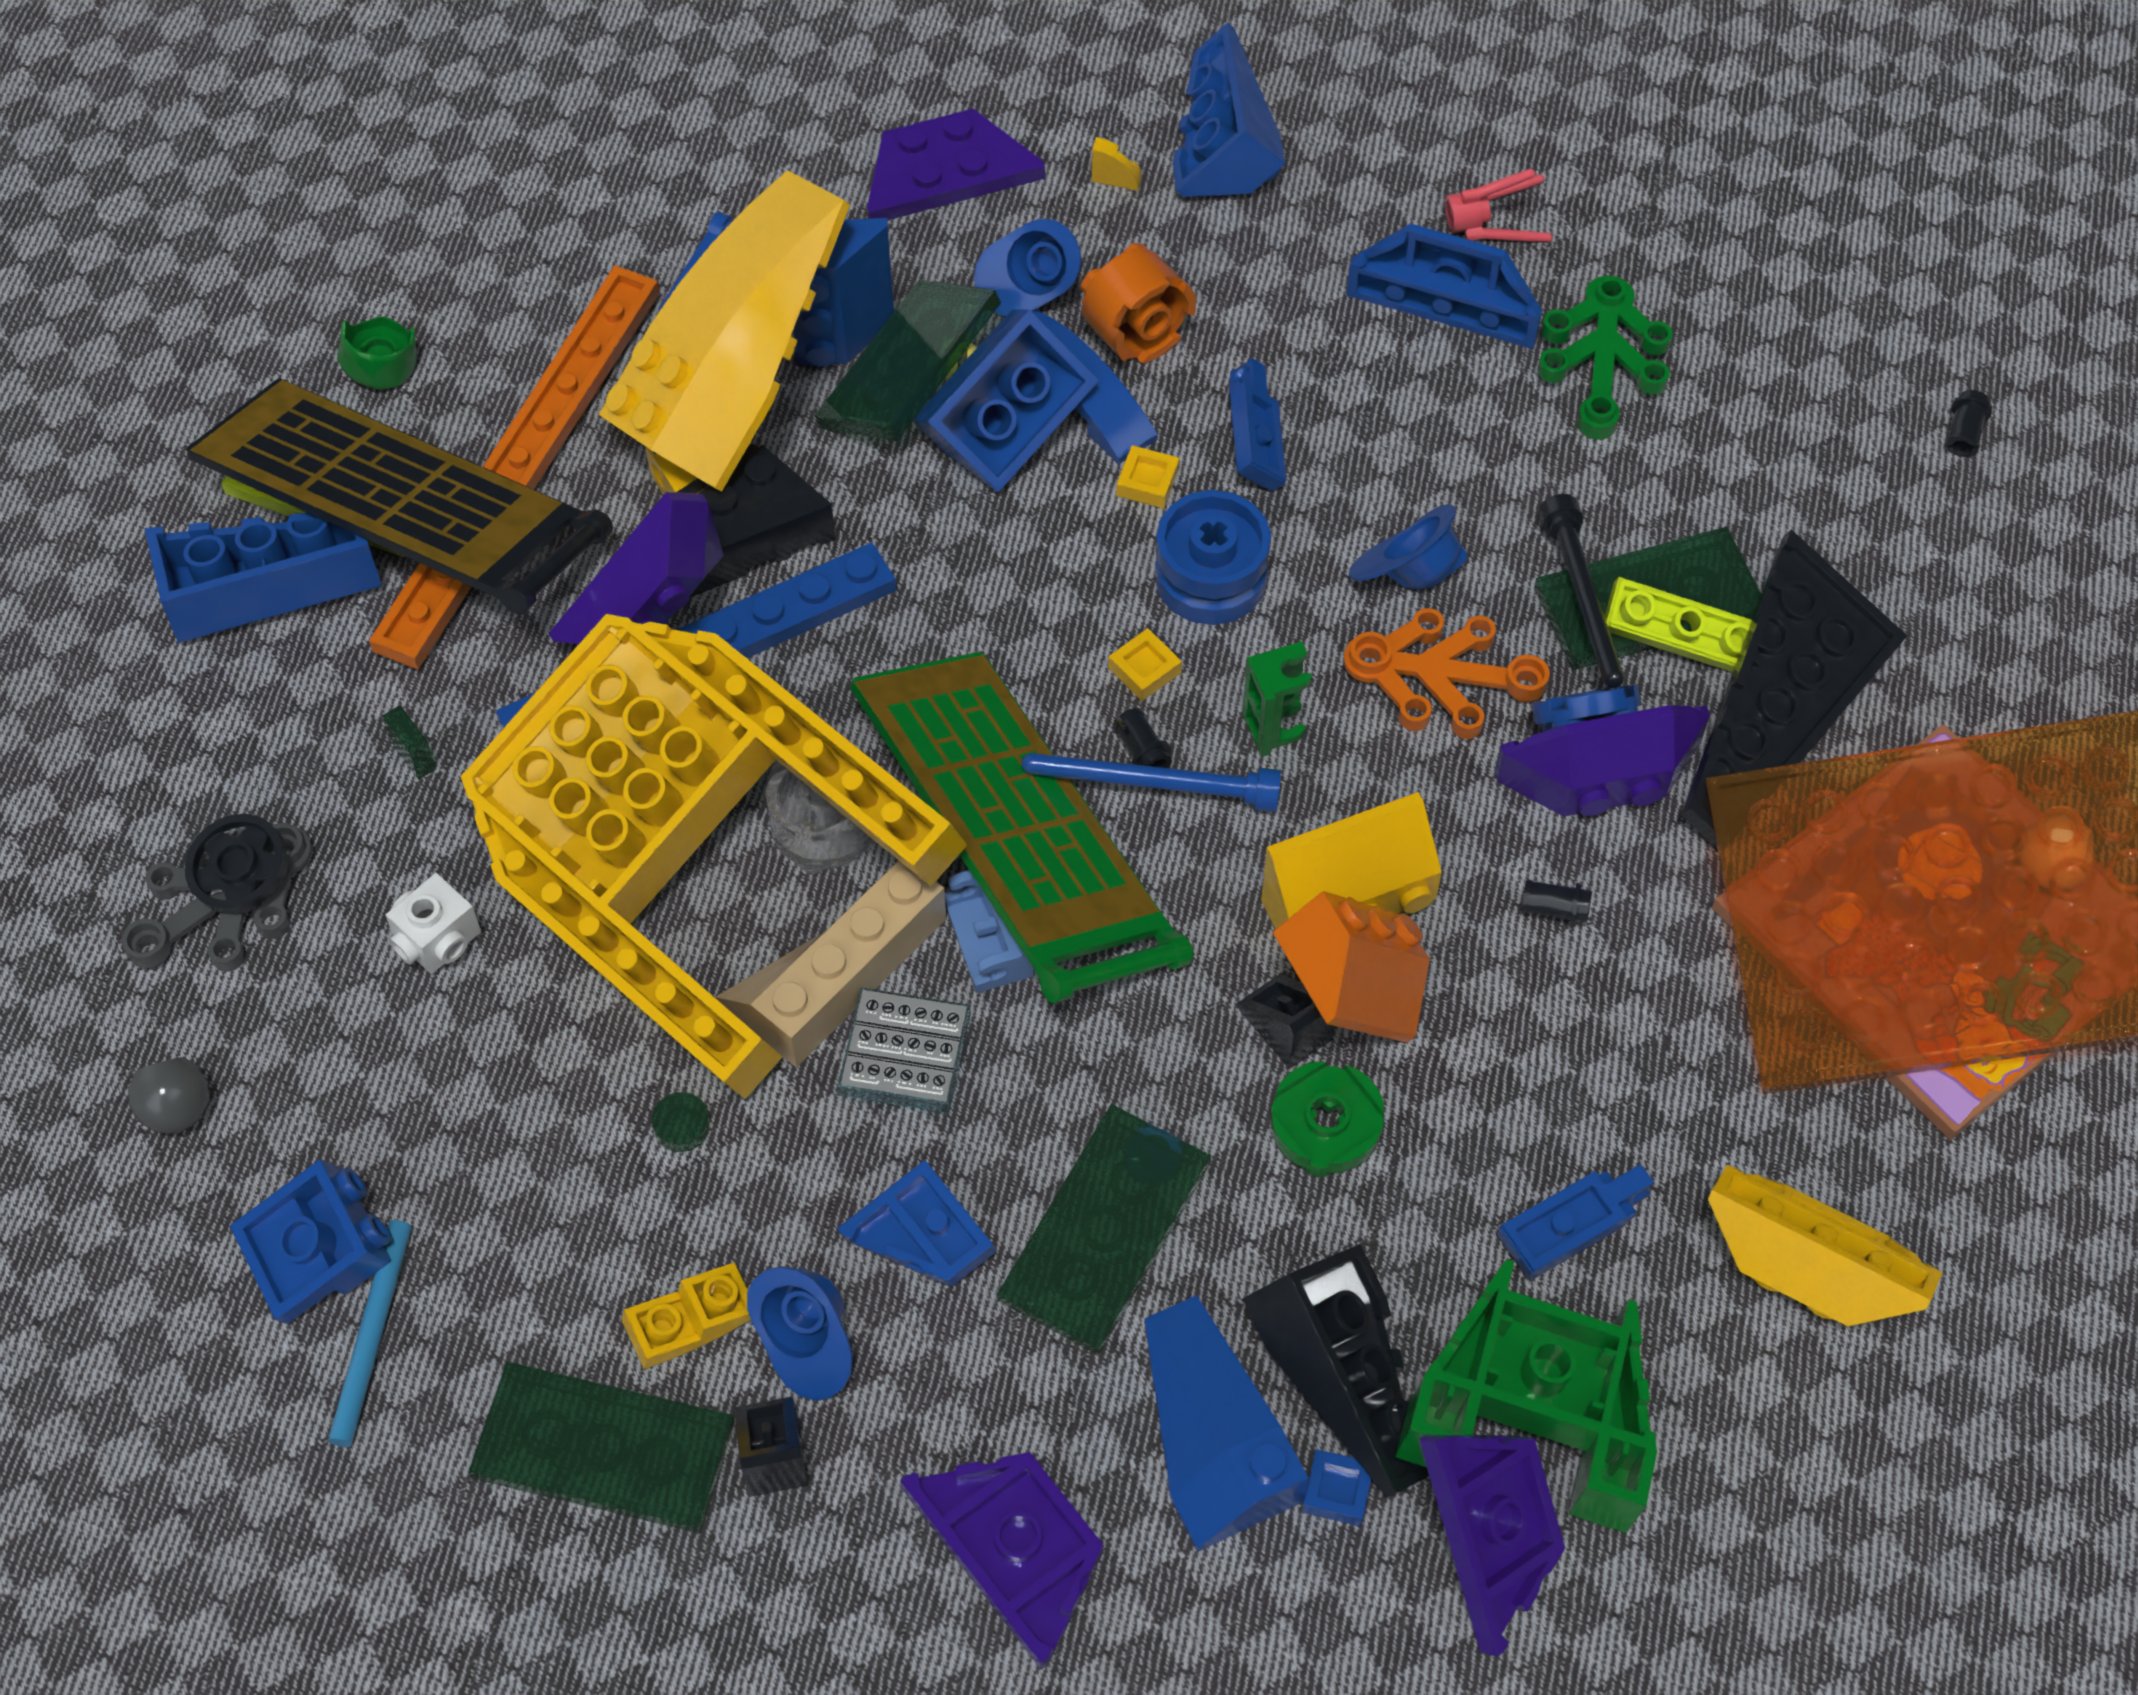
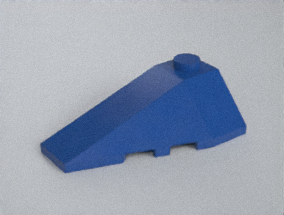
M1195 1295L1145 1318L1144 1325L1153 1386L1157 1400L1170 1500L1196 1551L1204 1550L1303 1503L1309 1477L1281 1425L1198 1296Z

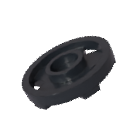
M235 814L223 817L207 826L190 846L185 861L187 884L191 892L210 909L233 914L252 911L253 907L270 897L281 881L285 880L289 866L286 844L280 833L261 817L251 814ZM247 827L236 838L224 833L234 828ZM271 839L274 845L275 855L266 853V850ZM206 851L210 862L198 872L201 856ZM224 892L226 900L216 899L210 895Z

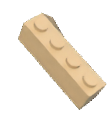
M898 861L828 930L715 998L797 1068L859 1006L863 990L874 991L946 920L944 887L937 882L930 887Z

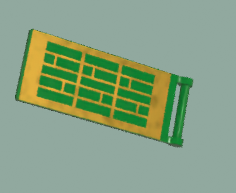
M982 652L853 678L850 690L923 801L950 822L966 842L967 846L959 854L1033 966L1038 975L1042 993L1048 1002L1053 1004L1065 1001L1073 996V992L1167 966L1170 969H1177L1187 966L1192 962L1193 949L1191 943L1185 935L1176 932L1171 927L1072 781L1067 778L1031 775L1022 769V759L1029 753L1053 754ZM1152 936L1155 937L1158 943L1154 947L1068 971L1056 964Z

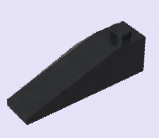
M1361 1244L1288 1273L1243 1298L1268 1353L1387 1498L1429 1477L1427 1467L1395 1457L1409 1404L1407 1400L1403 1399L1397 1372L1404 1369L1400 1349L1390 1348L1384 1319L1391 1316L1387 1296Z

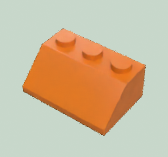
M1322 891L1272 932L1326 1024L1408 1043L1416 1036L1430 958L1420 944V941L1423 940L1421 930L1408 915L1384 910L1378 905L1371 906L1361 903L1352 897L1345 898Z

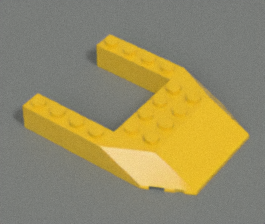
M605 614L460 777L467 797L473 803L475 809L474 818L480 835L486 841L492 859L490 865L496 882L718 1078L746 1099L783 1056L634 928L631 923L775 760L780 762L930 887L958 857L967 844L950 822L716 633L698 630L696 634L674 630L666 624L655 622L641 624L632 622L627 617Z

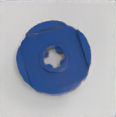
M1638 684L1619 686V689L1608 691L1599 689L1533 702L1531 705L1535 724H1541L1542 732L1563 725L1583 722L1585 717L1592 716V719H1599L1636 712L1637 707L1641 706Z

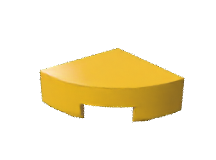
M1096 137L1092 148V182L1138 191L1142 180V173L1135 160L1131 162L1118 152L1119 146L1114 142Z

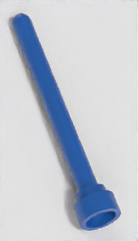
M1036 753L1025 755L1021 762L1022 769L1031 775L1244 798V804H1253L1254 810L1276 812L1281 776V771L1278 769L1259 767L1257 773L1247 772L1246 777Z

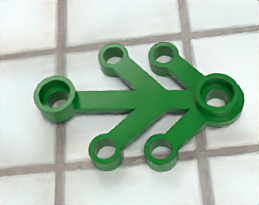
M1611 275L1593 279L1586 288L1585 300L1570 310L1554 309L1546 313L1542 325L1543 337L1551 343L1559 344L1566 342L1570 338L1572 330L1594 318L1597 319L1596 330L1564 350L1550 348L1543 351L1538 365L1539 376L1547 382L1556 383L1565 379L1569 370L1594 356L1591 395L1582 402L1577 419L1579 431L1584 436L1594 440L1607 439L1617 429L1620 410L1611 397L1614 359L1637 379L1638 387L1647 394L1654 395L1663 392L1667 387L1670 375L1669 368L1665 363L1658 360L1647 361L1617 332V324L1619 320L1639 337L1642 349L1651 355H1662L1669 350L1673 336L1671 327L1661 321L1650 322L1633 305L1635 294L1632 286L1624 279ZM1559 324L1564 328L1557 329L1552 327L1551 325ZM1650 336H1658L1663 340H1654ZM1556 363L1561 367L1553 368L1548 366L1547 364ZM1647 375H1655L1660 379L1653 380L1648 378Z

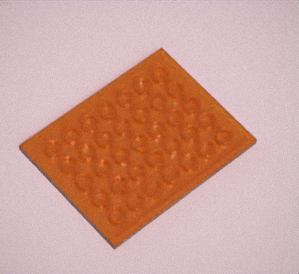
M2138 710L1706 778V790L1762 1094L2138 1040Z

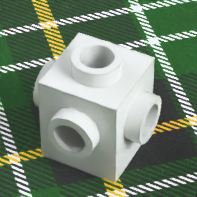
M437 873L432 875L416 890L408 891L401 895L394 903L392 910L386 914L393 934L389 939L392 948L406 963L411 965L414 961H417L430 974H433L443 964H449L458 959L465 951L468 943L481 933L473 906Z

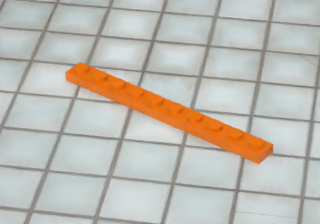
M615 265L613 266L483 465L484 468L535 489L659 296L660 290L657 280ZM419 563L369 639L372 652L419 670L472 586Z

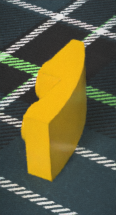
M735 1262L681 1280L677 1292L624 1309L622 1322L643 1369L661 1364L699 1348L751 1320L747 1311L748 1290Z

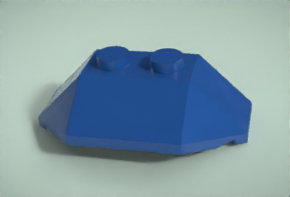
M1410 223L1353 256L1350 262L1346 296L1530 349L1535 347L1542 309L1506 250Z

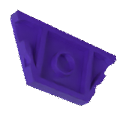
M975 109L884 131L867 205L868 219L887 218L888 221L1045 179V165L1040 158Z
M1424 1435L1419 1438L1478 1647L1481 1653L1498 1657L1504 1653L1509 1644L1502 1633L1517 1609L1529 1611L1540 1592L1543 1578L1552 1572L1565 1550L1536 1441L1534 1438L1518 1435Z
M1030 1452L1001 1457L992 1464L973 1462L955 1466V1471L920 1478L918 1473L903 1477L900 1480L901 1489L1042 1670L1049 1664L1103 1554V1543Z

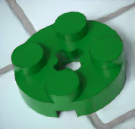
M1311 1062L1294 1069L1280 1082L1271 1106V1132L1277 1146L1288 1159L1296 1165L1304 1167L1310 1175L1326 1177L1333 1172H1344L1353 1169L1373 1154L1382 1137L1384 1104L1376 1085L1360 1070L1345 1065L1344 1070L1336 1066H1327V1062ZM1322 1107L1326 1112L1338 1110L1341 1115L1337 1118V1126L1327 1127L1317 1124L1315 1122L1317 1120L1316 1109Z

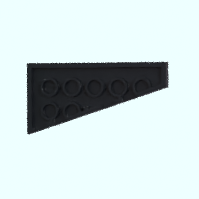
M1792 529L1782 537L1681 814L1720 852L1732 844L1907 637L1898 626Z

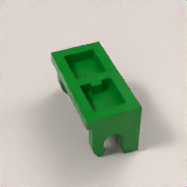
M1302 641L1247 657L1242 716L1260 757L1270 755L1271 749L1300 740L1305 734L1306 726L1304 724L1295 725L1290 729L1281 728L1282 717H1290L1301 710L1300 691L1306 689L1312 679L1311 673H1302L1303 663L1307 659L1308 654Z

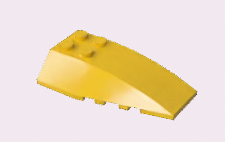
M789 170L783 173L731 222L680 281L647 329L642 340L635 346L629 363L616 385L609 391L599 416L653 452L722 492L776 398L781 384L774 381L781 360L790 361L798 341L791 337L800 311H809L816 292L809 289L817 268H826L850 204Z

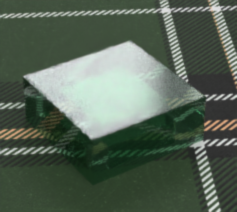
M401 705L382 715L391 744L416 778L420 780L437 770L428 741Z

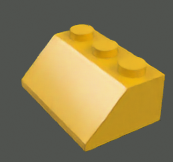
M1413 793L1268 846L1266 849L1261 901L1275 929L1322 891L1345 898L1352 897L1358 902L1371 906L1378 905L1384 910L1394 913L1402 911L1415 913L1426 908L1433 900L1437 899L1442 871L1424 801L1420 793Z

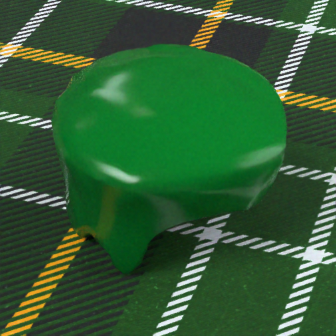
M377 316L352 326L347 320H344L341 326L340 344L337 351V359L342 370L357 383L364 384L371 389L386 390L402 385L413 374L417 365L414 327H410L409 331L400 323L385 316Z

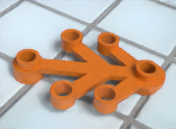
M1432 608L1420 609L1415 613L1413 620L1387 636L1376 632L1361 633L1348 643L1344 651L1343 662L1347 672L1359 681L1366 683L1376 682L1400 709L1398 718L1400 724L1405 729L1420 731L1426 728L1430 722L1432 706L1427 698L1415 695L1398 674L1416 676L1452 716L1451 729L1455 735L1463 739H1472L1481 733L1484 712L1477 704L1469 702L1452 682L1505 689L1517 701L1527 703L1543 696L1550 676L1547 664L1541 658L1534 655H1520L1510 662L1508 668L1454 660L1470 649L1480 652L1488 650L1493 645L1496 626L1490 618L1482 615L1471 617L1467 620L1464 628L1420 655L1403 653L1402 651L1417 641L1423 644H1432L1441 638L1444 618L1439 611ZM1428 622L1432 623L1436 628L1427 630L1422 628L1420 624ZM1482 630L1487 633V636L1477 637L1471 632ZM1373 658L1377 662L1370 663L1365 662L1362 659ZM1523 680L1529 681V682H1531L1533 685H1532V686L1523 685V684L1519 683V681H1523ZM1418 709L1423 715L1414 717L1409 715L1407 711ZM1461 717H1471L1476 723L1467 725L1459 719Z

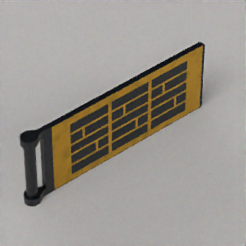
M284 379L273 381L187 447L188 459L497 598L509 611L518 615L526 613L536 603V595L593 543H601L613 531L611 519L607 514L599 510H579ZM571 525L577 529L524 579L508 581L566 527Z

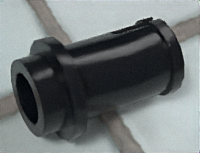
M1966 390L1952 402L1951 411L1954 414L1949 437L1946 440L1947 450L1952 454L1970 457L1978 452L1984 422L1991 417L1993 408L1989 397L1985 393L1978 390Z
M1132 708L1119 715L1126 726L1124 727L1120 720H1115L1113 728L1133 757L1131 764L1168 768L1172 762L1170 757L1171 747L1168 742L1159 740L1147 721L1144 712L1140 708Z
M1527 879L1521 913L1570 920V926L1575 927L1576 921L1583 923L1588 921L1592 891L1582 889V883H1577L1576 888L1533 882V880Z

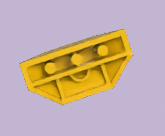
M1726 1165L1708 1197V1201L1739 1272L1753 1278L1758 1285L1766 1290L1781 1292L1806 1305L1817 1316L1825 1319H1834L1847 1327L1926 1310L1942 1276L1941 1271L1932 1265L1924 1264L1914 1252L1892 1237L1784 1183L1757 1174H1744L1739 1168Z

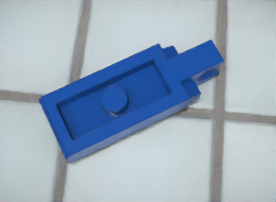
M1250 358L1248 362L1230 371L1229 392L1236 454L1235 464L1237 466V473L1272 492L1284 485L1286 481L1279 402L1268 396L1265 365L1254 358Z
M1641 1164L1614 1180L1608 1171L1599 1175L1594 1171L1503 1223L1499 1227L1497 1235L1526 1277L1531 1281L1626 1226V1223L1637 1214L1633 1206L1650 1196V1189L1654 1181Z

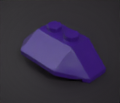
M666 492L548 633L554 642L579 644L605 614L627 617L632 622L641 624L647 622L666 624L676 611L687 604L692 592L724 556L709 503L704 495Z
M1668 705L1563 725L1534 734L1520 743L1518 741H1511L1500 745L1494 773L1497 782L1563 817L1575 814L1594 816L1605 812L1609 808L1628 804L1636 806L1650 805L1661 798L1667 797L1702 742L1710 713L1707 706L1693 708L1687 705Z

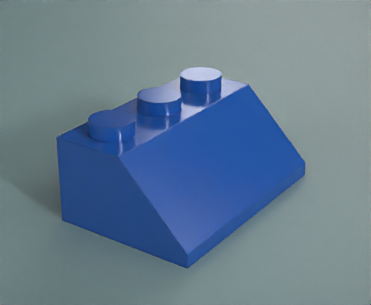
M887 218L844 220L826 268H817L809 289L816 292L811 308L809 311H800L793 329L794 338L798 340L795 346L798 366L814 365L823 367L830 364H847L895 323Z
M1012 309L914 416L912 421L949 457L994 491L999 492L1099 380L1031 310Z

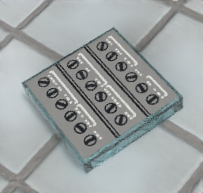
M861 987L838 1081V1095L949 1113L971 1015L970 1005Z

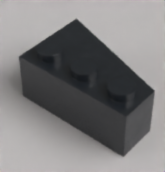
M763 444L738 463L722 492L709 485L698 493L703 494L709 503L724 556L692 592L690 598L747 575L746 569L773 558L776 563L791 558V551L816 541H819L820 545H824L836 540L832 504Z

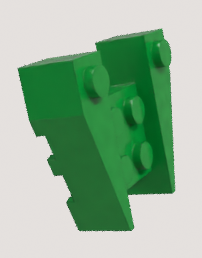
M1506 1259L1466 1318L1458 1326L1440 1355L1434 1360L1423 1376L1408 1404L1395 1457L1427 1467L1419 1438L1424 1435H1472L1477 1416L1581 1449L1582 1455L1568 1514L1627 1533L1646 1507L1657 1456L1655 1431L1650 1430L1647 1408L1650 1402L1648 1379L1643 1378L1639 1348L1642 1344V1334L1637 1301L1628 1299L1613 1324L1508 1290L1514 1261Z

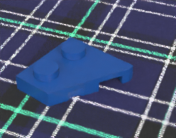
M926 1160L922 1161L837 1228L847 1242L949 1287H953L997 1252L993 1243Z

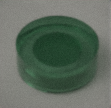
M677 1092L667 1095L657 1103L652 1112L651 1122L655 1137L664 1148L670 1151L686 1152L693 1150L701 1145L708 1136L710 1120L707 1108L703 1101L693 1094Z

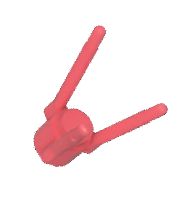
M1528 169L1478 188L1446 195L1445 212L1451 233L1464 232L1465 239L1471 241L1492 239L1551 242L1553 237L1550 233L1482 228L1483 223L1490 222L1491 220L1490 200L1541 184L1544 181V176L1541 174L1535 175L1533 169Z

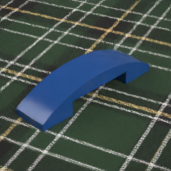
M1033 310L1032 312L1099 380L1075 407L1087 420V434L1118 465L1126 461L1132 445L1146 448L1157 441L1158 434L1129 390L1108 365L1083 340L1063 324L1042 312Z

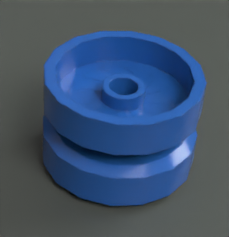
M1217 490L1195 492L1172 503L1159 521L1156 536L1157 557L1155 562V582L1159 597L1170 610L1190 622L1208 625L1234 622L1253 611L1264 596L1268 577L1271 533L1266 517L1252 502L1231 492Z

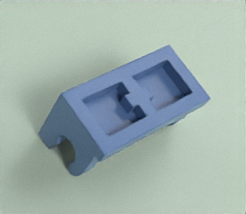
M967 870L950 877L948 883L952 891L945 893V906L975 992L979 993L1034 977L1033 966L971 872Z

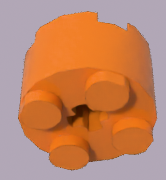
M1140 243L1129 245L1122 254L1114 257L1101 269L1091 270L1086 274L1080 285L1081 291L1085 294L1082 300V317L1099 338L1125 362L1127 359L1137 358L1141 363H1148L1164 355L1182 338L1177 329L1183 323L1186 314L1194 317L1196 312V296L1192 288L1157 253Z

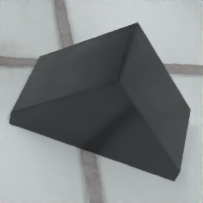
M1279 974L1236 1003L1243 1016L1288 1069H1291L1333 1040L1335 1026L1326 1024L1303 983Z
M793 1396L734 1407L739 1459L748 1496L753 1497L808 1486Z

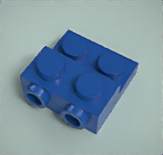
M319 1159L230 1225L235 1239L276 1321L289 1324L332 1291L346 1295L391 1262L384 1248L391 1241L390 1233L376 1215L372 1213L367 1214L360 1199L367 1195L366 1186L358 1174L349 1167L341 1168Z

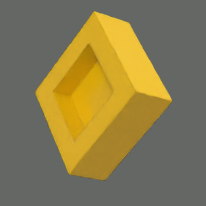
M1132 445L1116 483V496L1164 509L1179 472L1180 458Z
M1147 628L1108 656V668L1143 701L1182 673V661Z

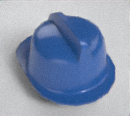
M1040 218L1026 223L993 242L982 252L975 266L974 284L978 297L988 309L1002 316H1006L1012 309L1033 311L1052 301L1074 285L1081 269V252L1078 241L1069 228L1057 220Z
M1451 504L1441 505L1429 511L1410 527L1370 548L1350 567L1349 577L1354 581H1365L1387 574L1403 587L1411 589L1431 588L1442 582L1464 564L1467 559L1466 550L1451 526L1456 516V508Z
M779 1266L763 1271L753 1279L747 1292V1311L775 1371L784 1385L798 1396L814 1401L833 1397L845 1387L851 1375L853 1358L849 1340L842 1325L844 1320V1301L839 1289L827 1277L818 1272L808 1271L805 1267L794 1269Z

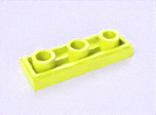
M1618 577L1613 583L1605 613V619L1612 634L1730 672L1734 671L1752 622L1751 619ZM1680 620L1687 621L1691 626L1692 632L1685 630L1681 626Z

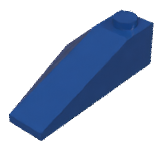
M1227 22L1203 43L1193 55L1186 94L1192 98V104L1189 114L1181 117L1179 130L1185 134L1183 148L1175 150L1172 163L1176 192L1182 197L1251 194L1264 182L1274 179L1282 166L1286 164L1281 135L1235 28Z

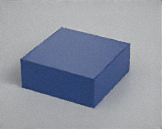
M1316 1449L1302 1513L1361 1527L1371 1477L1355 1458Z

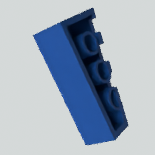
M310 513L291 514L287 522L269 523L263 521L262 517L242 519L241 526L218 529H213L210 522L189 524L188 531L166 533L163 526L144 528L160 601L178 643L382 586L369 540Z

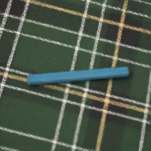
M391 1220L387 1228L391 1241L384 1248L391 1262L374 1275L328 1439L329 1443L339 1447L352 1446L412 1226L404 1221Z

